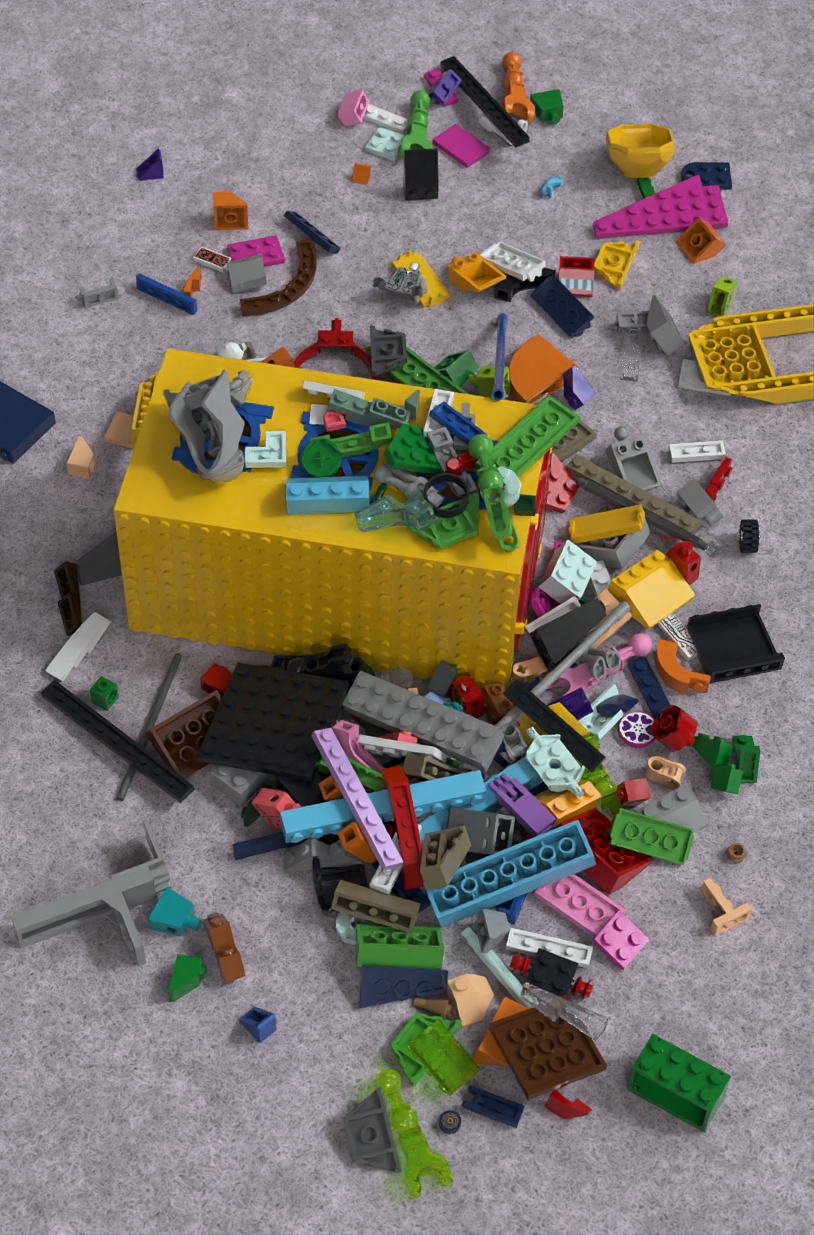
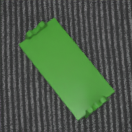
M619 808L617 814L612 817V824L608 832L610 835L609 844L682 865L685 864L686 859L688 860L694 839V829Z

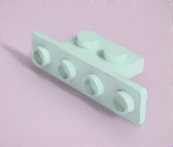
M611 684L591 704L593 713L578 720L588 730L589 737L600 740L623 716L622 709L613 717L597 713L596 706L612 696L619 695L615 684Z

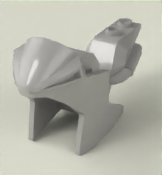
M223 369L220 375L192 385L191 382H188L177 394L169 408L168 416L185 436L191 455L196 463L197 472L202 479H208L215 483L231 482L243 470L245 460L242 450H238V444L245 422L234 407L244 404L254 380L252 377H249L248 371L245 370L238 372L239 375L233 378V381L230 383L229 374L225 369ZM201 406L212 419L207 422L212 434L208 453L211 457L217 456L212 468L209 467L204 457L206 436L192 417V409Z

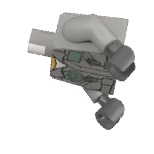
M411 263L409 269L399 267L396 272L385 279L376 277L373 280V287H378L380 290L385 288L389 298L418 304L420 297L428 291L426 280L419 271L420 265L417 263Z

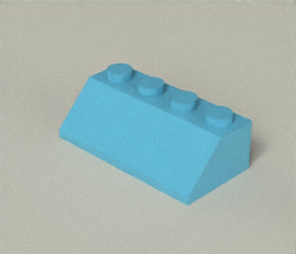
M368 476L286 478L287 514L369 512Z

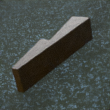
M65 561L54 570V574L62 598L57 604L66 635L70 636L82 625L77 565L76 563Z

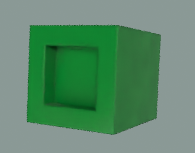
M102 676L89 689L91 703L106 711L119 698L117 684Z

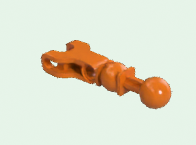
M509 52L502 59V65L507 73L504 77V85L506 87L504 104L501 106L508 114L518 115L530 125L535 116V106L526 97L524 79L522 77L523 72L519 71L522 59L516 52Z

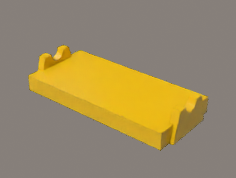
M409 250L405 255L399 254L397 260L392 262V267L395 271L399 267L409 269L411 263L420 265L419 271L426 280L428 288L427 293L423 294L419 300L423 308L434 306L450 298V292L420 252L413 254Z
M639 504L575 517L569 520L570 526L568 530L573 544L642 531L645 512L642 505Z

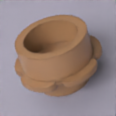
M733 843L726 850L727 858L736 863L742 862L747 854L744 846L740 843Z

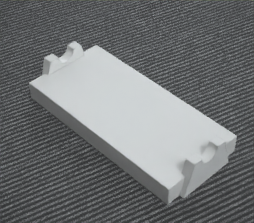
M501 241L490 246L480 254L498 270L522 281L527 278L531 282L534 281L535 276L540 277L542 269L546 267L545 260Z

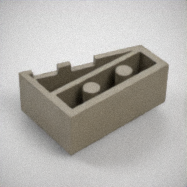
M465 826L425 833L420 872L427 890L447 887L472 846Z

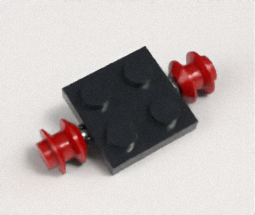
M541 948L538 949L533 963L530 964L529 956L525 959L521 958L519 952L518 956L513 954L509 967L513 968L512 972L516 969L519 970L520 976L524 975L528 969L530 973L524 987L555 999L567 995L569 989L573 987V996L579 993L584 1000L585 996H590L593 985L590 984L591 980L586 983L582 981V976L578 977L576 981L573 979L579 963Z

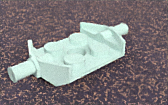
M534 727L529 728L526 732L533 741L526 752L525 758L550 791L572 790L577 798L582 797L584 792L578 786V782L584 773L585 766L581 768L560 741V734L541 736ZM557 763L560 767L552 769L549 764Z

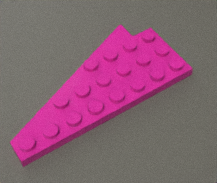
M696 175L594 221L593 228L596 239L686 231L698 217L709 222L713 228L728 227V219L719 185L702 186L700 175Z

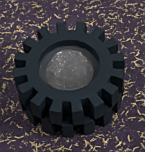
M742 519L739 529L740 534H738L741 553H757L761 538L757 519Z

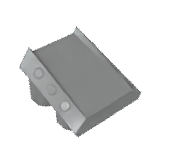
M261 253L227 262L232 293H243L247 289L258 291L267 284Z

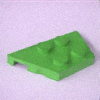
M477 492L469 496L467 508L456 517L441 518L428 512L405 521L406 527L439 550L478 535L479 493ZM466 497L442 506L440 509L457 508L463 504Z
M415 1013L390 1044V1049L411 1086L414 1087L460 1029L462 1026L461 1020L450 1021L444 1020L440 1016H427L426 1014Z

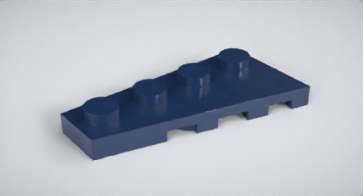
M363 964L359 1008L447 992L448 970Z

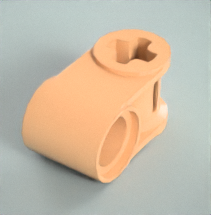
M534 657L530 660L518 662L513 666L511 683L516 679L519 682H522L523 679L524 682L528 681V683L537 678L543 680L550 672L541 657Z
M653 756L648 761L645 775L651 781L666 785L672 789H678L681 786L680 780L682 775L685 774L686 768L680 763L672 762L659 756Z

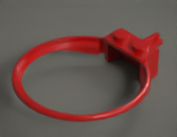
M335 318V320H331V330H318V341L303 350L295 359L294 365L295 368H299L306 360L317 355L316 351L321 353V347H350V354L354 352V356L368 366L371 375L372 360L365 350L354 343L353 331H341L342 320ZM372 375V380H378V376L373 377Z

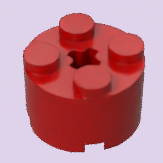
M676 705L667 706L661 711L662 715L660 718L656 717L651 727L652 736L672 752L679 751L686 746L690 747L695 741L694 735L697 730V720Z

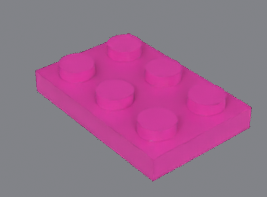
M277 235L227 244L232 261L261 253L264 267L285 263V257Z

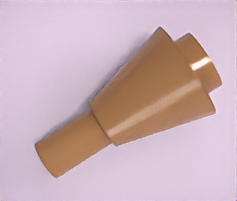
M415 998L414 1006L425 1008L429 1012L443 1017L444 1020H447L448 1016L451 1017L454 1011V1004H451V999L424 1000Z

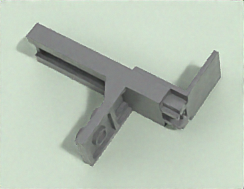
M147 819L143 821L144 830L154 860L111 875V880L11 916L21 948L107 918L121 928V934L124 942H127L131 959H136L138 966L146 964L143 944L129 909L157 899L156 894L164 891L166 887L172 888L169 882L168 870Z

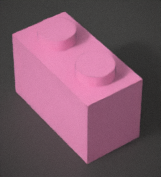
M363 90L345 94L337 114L344 126L360 124L369 105V100Z

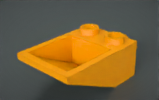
M477 252L464 258L455 256L452 258L451 264L448 265L449 282L459 290L480 292L506 279L504 273Z

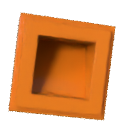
M354 163L352 182L368 185L371 178V165Z

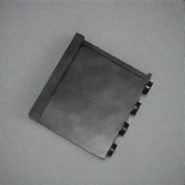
M761 604L747 605L746 607L736 609L730 608L719 612L713 611L708 614H697L689 617L686 629L696 648L697 656L705 675L711 676L710 683L782 669L785 657L783 653H777L759 614Z

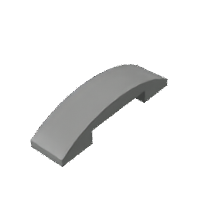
M443 427L427 432L432 452L438 459L442 470L446 468L448 460L457 458L453 448V440L447 428ZM466 472L460 474L459 477L469 487V494L477 492L470 474H466ZM447 482L457 497L466 495L459 485Z

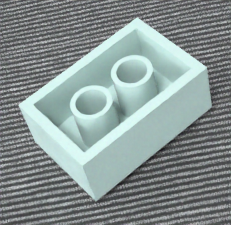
M567 539L555 550L538 587L560 604L574 596L579 601L597 561Z

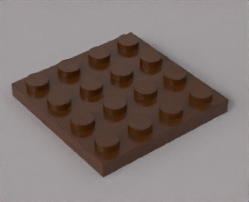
M567 995L489 1023L488 1028L527 1100L605 1071L607 1068V1064Z

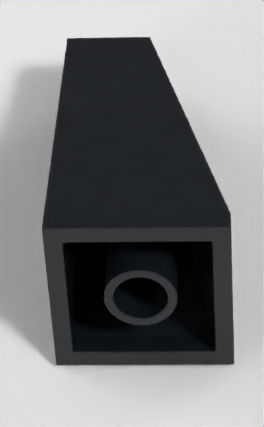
M596 598L536 628L529 634L547 668L557 663L606 616V608L602 601Z
M318 770L312 782L276 775L277 790L288 793L292 800L300 804L301 807L327 802L324 800L319 787V783L323 780ZM332 833L320 837L326 844L340 840L338 834Z

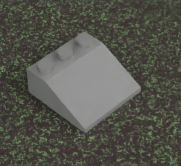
M644 518L642 531L575 545L594 560L604 561L605 566L623 569L651 534V531Z

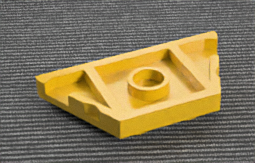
M636 240L634 244H625V241L603 243L594 263V272L621 290L639 249L640 241Z
M560 702L548 706L582 737L589 735L588 730ZM522 714L519 730L530 747L533 740L526 732L529 728L534 727L541 736L548 734L528 716Z

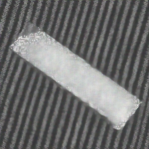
M527 982L522 986L520 998L554 1022L559 1017H562L594 1041L606 1030L609 1018Z

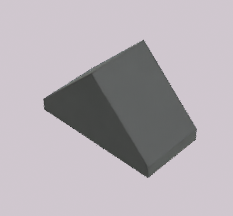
M440 661L427 688L445 697L449 693L451 683L456 678L458 669Z

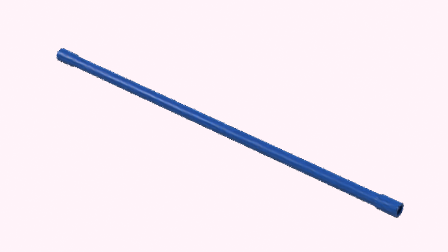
M500 313L497 317L494 387L492 389V397L495 400H501L504 397L506 325L508 322V317L505 313Z

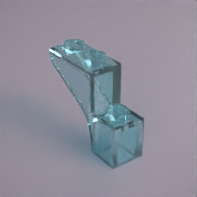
M388 494L355 512L359 530L362 532L398 525L411 526L420 531L436 522L432 505L420 495L404 504H400Z

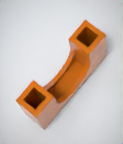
M332 775L319 783L324 800L327 802L344 798ZM352 822L337 832L346 851L370 865L377 861L360 826L356 822Z

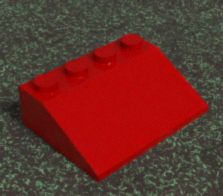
M597 808L564 821L558 826L559 828L579 820L596 865L582 871L608 894L624 887L654 861L647 854L609 844L610 835L608 832L612 822Z

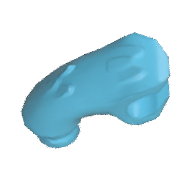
M553 176L547 180L541 191L542 197L547 194L552 198L553 187L562 186L564 183L563 178Z

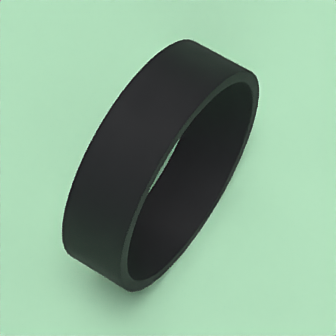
M437 474L430 478L424 487V504L428 511L435 516L441 518L456 517L463 513L468 506L469 487L461 477L455 474ZM452 482L464 490L466 499L459 507L446 510L434 506L428 500L426 494L429 488L436 483Z

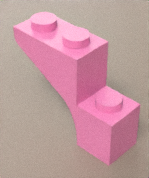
M341 720L332 727L348 758L381 773V769H385L358 743L359 725Z

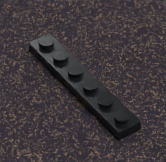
M517 679L503 693L509 701L548 735L560 734V741L570 754L591 773L606 759L601 752Z

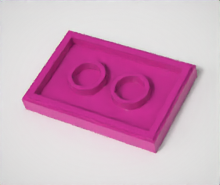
M457 124L433 139L434 145L466 168L490 153L488 146Z

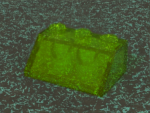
M439 1019L407 1045L411 1055L423 1064L426 1073L433 1076L438 1082L439 1088L449 1096L454 1094L481 1069Z

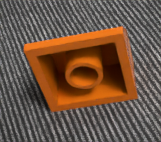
M230 191L213 192L215 230H248L247 203Z
M700 217L676 240V243L693 264L715 257L727 245L711 224Z

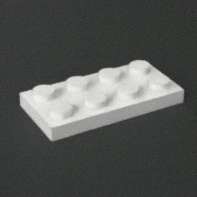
M359 735L358 743L374 755L382 756L383 753L389 754V757L401 759V756L406 757V754L426 756L441 763H446L447 755L436 747Z

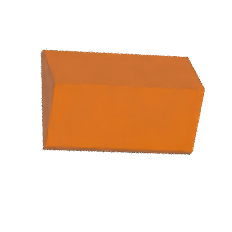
M505 996L492 1022L529 1008ZM488 1028L473 1062L475 1064L508 1066L505 1057Z

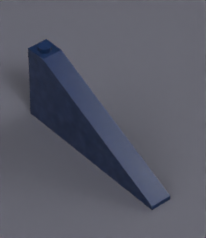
M0 381V457L4 461L8 460L14 464L56 424L55 414L50 409Z

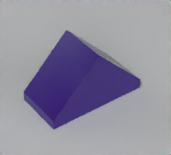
M160 149L153 152L136 168L139 181L164 178Z

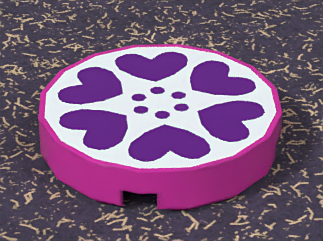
M643 712L626 714L621 718L618 726L620 738L628 746L634 748L647 747L648 744L655 741V737L651 734L654 718Z

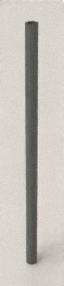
M176 653L174 655L138 743L143 748L146 747L149 740L145 733L154 727L182 659L180 654ZM129 765L116 797L119 801H124L136 769Z

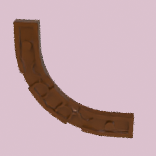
M313 239L296 241L299 256L298 273L296 277H293L285 285L286 288L280 292L277 290L264 296L240 299L242 316L276 311L293 303L308 290L314 280L317 269V257Z

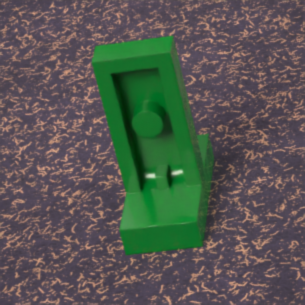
M732 736L737 769L743 771L741 783H757L760 746L754 745L752 736Z

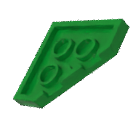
M402 424L383 453L393 469L429 474H439L442 470L421 429L416 425Z

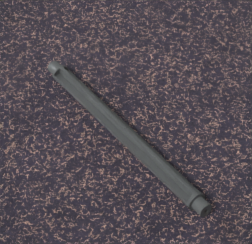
M580 477L577 481V485L581 486L582 489L618 508L636 505L588 479L585 480ZM643 508L647 523L683 542H691L696 549L700 548L703 551L707 549L709 544L700 537Z

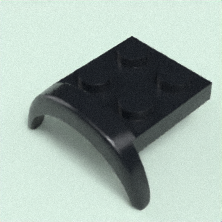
M313 857L314 887L319 908L324 915L336 911L332 910L331 906L340 880L369 888L363 864L321 871L319 857Z

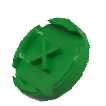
M324 438L314 439L304 447L301 461L308 475L312 477H331L339 470L342 456L338 446L331 440Z

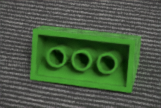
M356 924L357 967L362 968L364 964L442 969L444 944L440 927L414 926L412 933L386 925Z

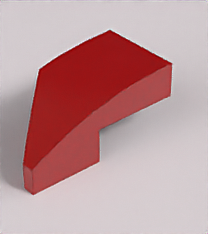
M556 1090L549 1095L545 1106L552 1113L563 1119L586 1116L592 1111L590 1107L578 1098L572 1103Z

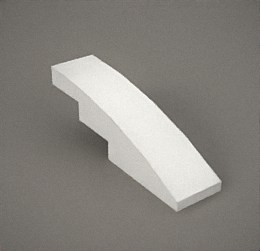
M94 612L69 638L45 671L63 682L73 666L77 667L85 654L91 653L111 621Z

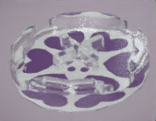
M146 836L129 840L122 850V863L126 869L154 860ZM157 842V845H158V847H159V850H160V852H161V854H162V848H161L160 844Z

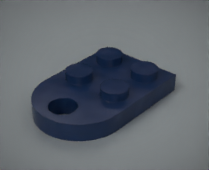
M692 162L685 165L682 169V181L691 178L686 176L687 174L692 175V177L700 175L702 186L719 185L720 190H732L729 162Z

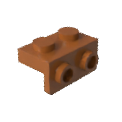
M501 682L484 685L481 691L484 712L487 715L488 722L494 726L514 707V704L503 695L506 690Z

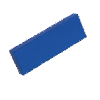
M444 401L430 411L432 419L446 427L448 431L467 445L475 435L483 434L487 436V433Z

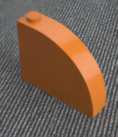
M538 334L528 339L511 359L509 368L511 396L516 402L531 404L547 392L551 395L564 386V371L574 365L578 368V365Z

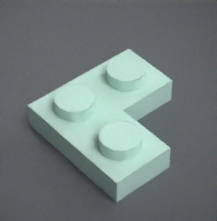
M266 431V447H245V468L286 467V431Z

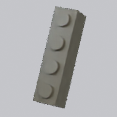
M340 880L334 894L331 909L412 933L421 904Z

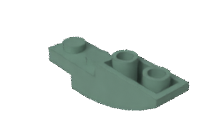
M334 389L328 405L329 409L346 414L345 420L365 426L389 422L390 428H400L402 424L408 423L411 410L375 397L372 402L336 389Z

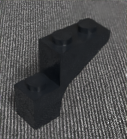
M543 268L542 275L540 277L536 275L532 282L528 278L522 281L514 276L505 274L506 279L495 285L494 298L511 302L516 293L522 290L536 289L547 277L555 276L556 270Z

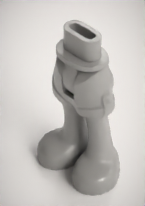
M389 463L378 467L374 475V479L377 482L389 484L403 491L406 498L425 506L423 498L427 479L422 476L416 477L406 470L393 469ZM396 477H398V478L404 480V481L407 482L408 484H406V483L400 481V480L397 479ZM433 486L427 491L428 500L438 507L444 498L438 494V490Z
M578 642L567 654H565V657L568 656L581 642ZM592 645L574 663H588L591 676L595 679H602L606 674V667L611 670L619 668L621 657L616 651L596 649Z

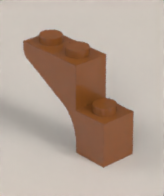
M209 914L202 921L215 953L221 977L225 983L245 977L240 952L235 946L230 923L223 914Z

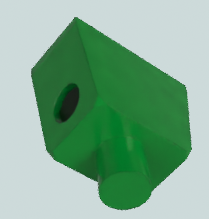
M560 89L530 94V101L535 106V115L541 122L550 121L552 125L558 124L560 119L563 118L564 109Z

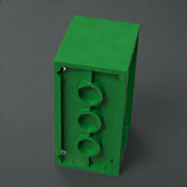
M652 1033L631 1069L627 1090L705 1133L725 1098L731 1075Z

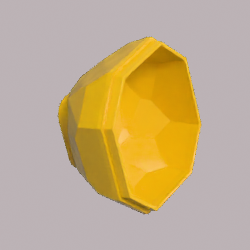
M653 123L621 124L608 130L605 135L610 159L623 172L624 176L629 178L656 176L657 172L664 168L675 152V142L670 129Z

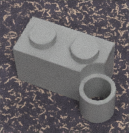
M695 479L677 491L680 497L678 502L683 508L687 507L689 509L687 511L689 515L699 520L705 517L711 526L723 518L714 501Z

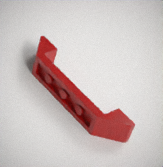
M401 766L381 769L384 790L388 789L403 860L404 867L401 873L405 890L425 887L420 872L423 848L409 781Z

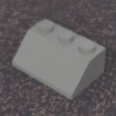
M686 784L635 810L639 814L694 829L693 833L706 827L698 800Z

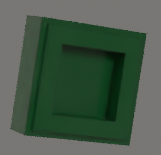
M519 494V499L514 504L515 515L535 516L536 496Z

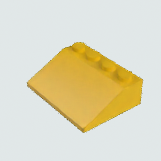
M658 549L613 578L608 587V591L620 603L626 601L630 605L631 610L629 612L632 614V617L647 629L652 628L695 597L694 592L673 561Z

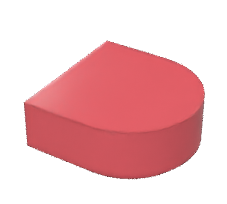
M331 410L324 415L326 432L346 428V422L342 413Z

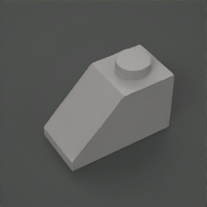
M482 909L475 922L481 952L486 954L500 944L504 936L508 934L510 924L506 913Z

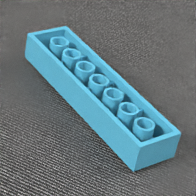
M576 820L460 867L447 887L432 890L426 889L442 928L479 913L482 909H489L596 865L579 820Z

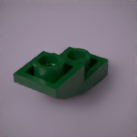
M263 784L262 788L271 789V786ZM249 799L247 807H243L241 818L244 819V826L246 827L253 824L261 815L253 806V800Z

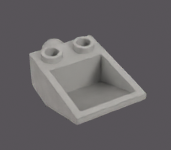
M623 426L617 427L614 431V436L619 442L610 444L605 449L615 474L644 491L662 486L644 434L627 439L629 434L627 428Z

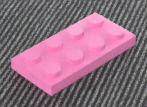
M575 874L540 887L534 892L535 897L592 937L597 935L615 912L620 910L624 915L626 914V909Z

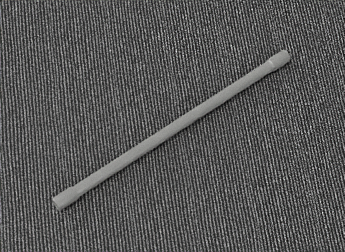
M622 601L531 692L539 697L605 632L631 610L630 605L626 601ZM514 706L495 726L501 729L503 725L513 722L523 712Z

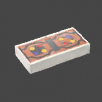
M201 247L193 257L194 262L222 273L227 269V262L232 261L230 257Z

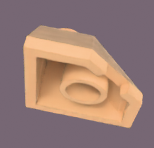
M465 974L447 980V994L449 999H451V1003L454 1004V1010L458 1019L462 1021V1028L482 1022L494 997L487 978Z

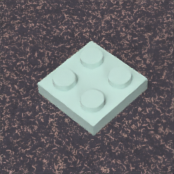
M379 127L365 146V151L395 161L397 159L398 147L401 145L405 135Z

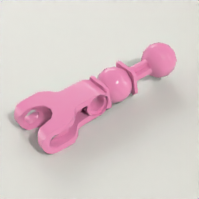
M637 633L629 639L628 646L617 651L613 646L611 650L616 651L621 657L619 668L623 669L624 661L633 655L636 657L647 656L652 649V641L646 634ZM582 663L575 668H568L548 689L552 690L563 687L568 690L563 696L581 687L585 692L606 679V675L615 674L619 668L611 670L606 667L605 676L602 679H595L590 674V665Z

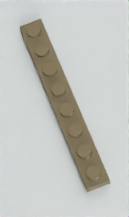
M577 454L566 465L567 470L575 476L585 480L588 479L636 505L641 504L644 509L685 531L694 534L701 524V520Z

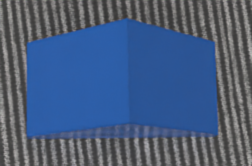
M255 1006L238 1019L260 1043L276 1031L275 1014Z

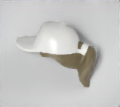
M227 342L221 344L216 349V356L246 360L247 356L251 358L257 356L250 342L241 344Z

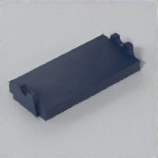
M554 275L550 278L547 277L533 291L534 293L530 295L571 339L576 334L581 336L585 329L591 327L590 321L595 318Z

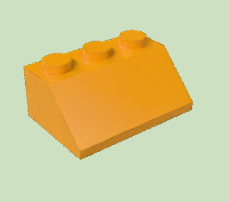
M580 779L578 782V786L584 792V795L580 798H577L572 790L555 792L550 791V789L534 796L556 818L555 826L549 831L558 828L560 823L597 806L602 795L590 781Z

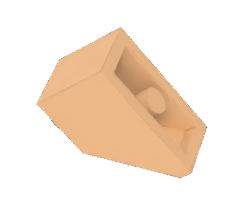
M79 436L67 462L68 474L90 479L92 472L95 473L97 462H95L94 453L84 438Z

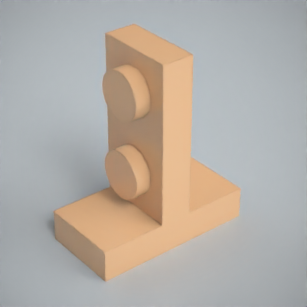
M711 878L703 881L701 892L719 915L718 918L712 921L710 929L714 936L750 918L752 908L748 903L733 909L732 903L723 896L721 888L717 883H714Z

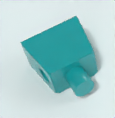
M166 887L148 918V925L151 930L181 937L187 927L198 931L202 920L194 917L195 910L192 902Z

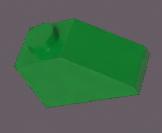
M177 954L168 991L169 1001L174 1002L199 987L200 980L205 979L206 966H203V958Z

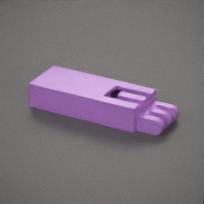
M503 773L500 775L501 780L496 778L494 783L488 784V788L495 794V799L533 837L544 834L555 826L556 818L516 778L511 780ZM510 793L513 799L515 797H517L518 799L514 802L507 794Z

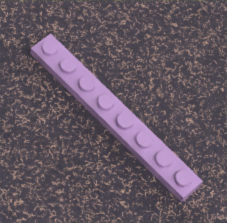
M332 728L314 731L311 736L382 870L400 867L403 864V860Z

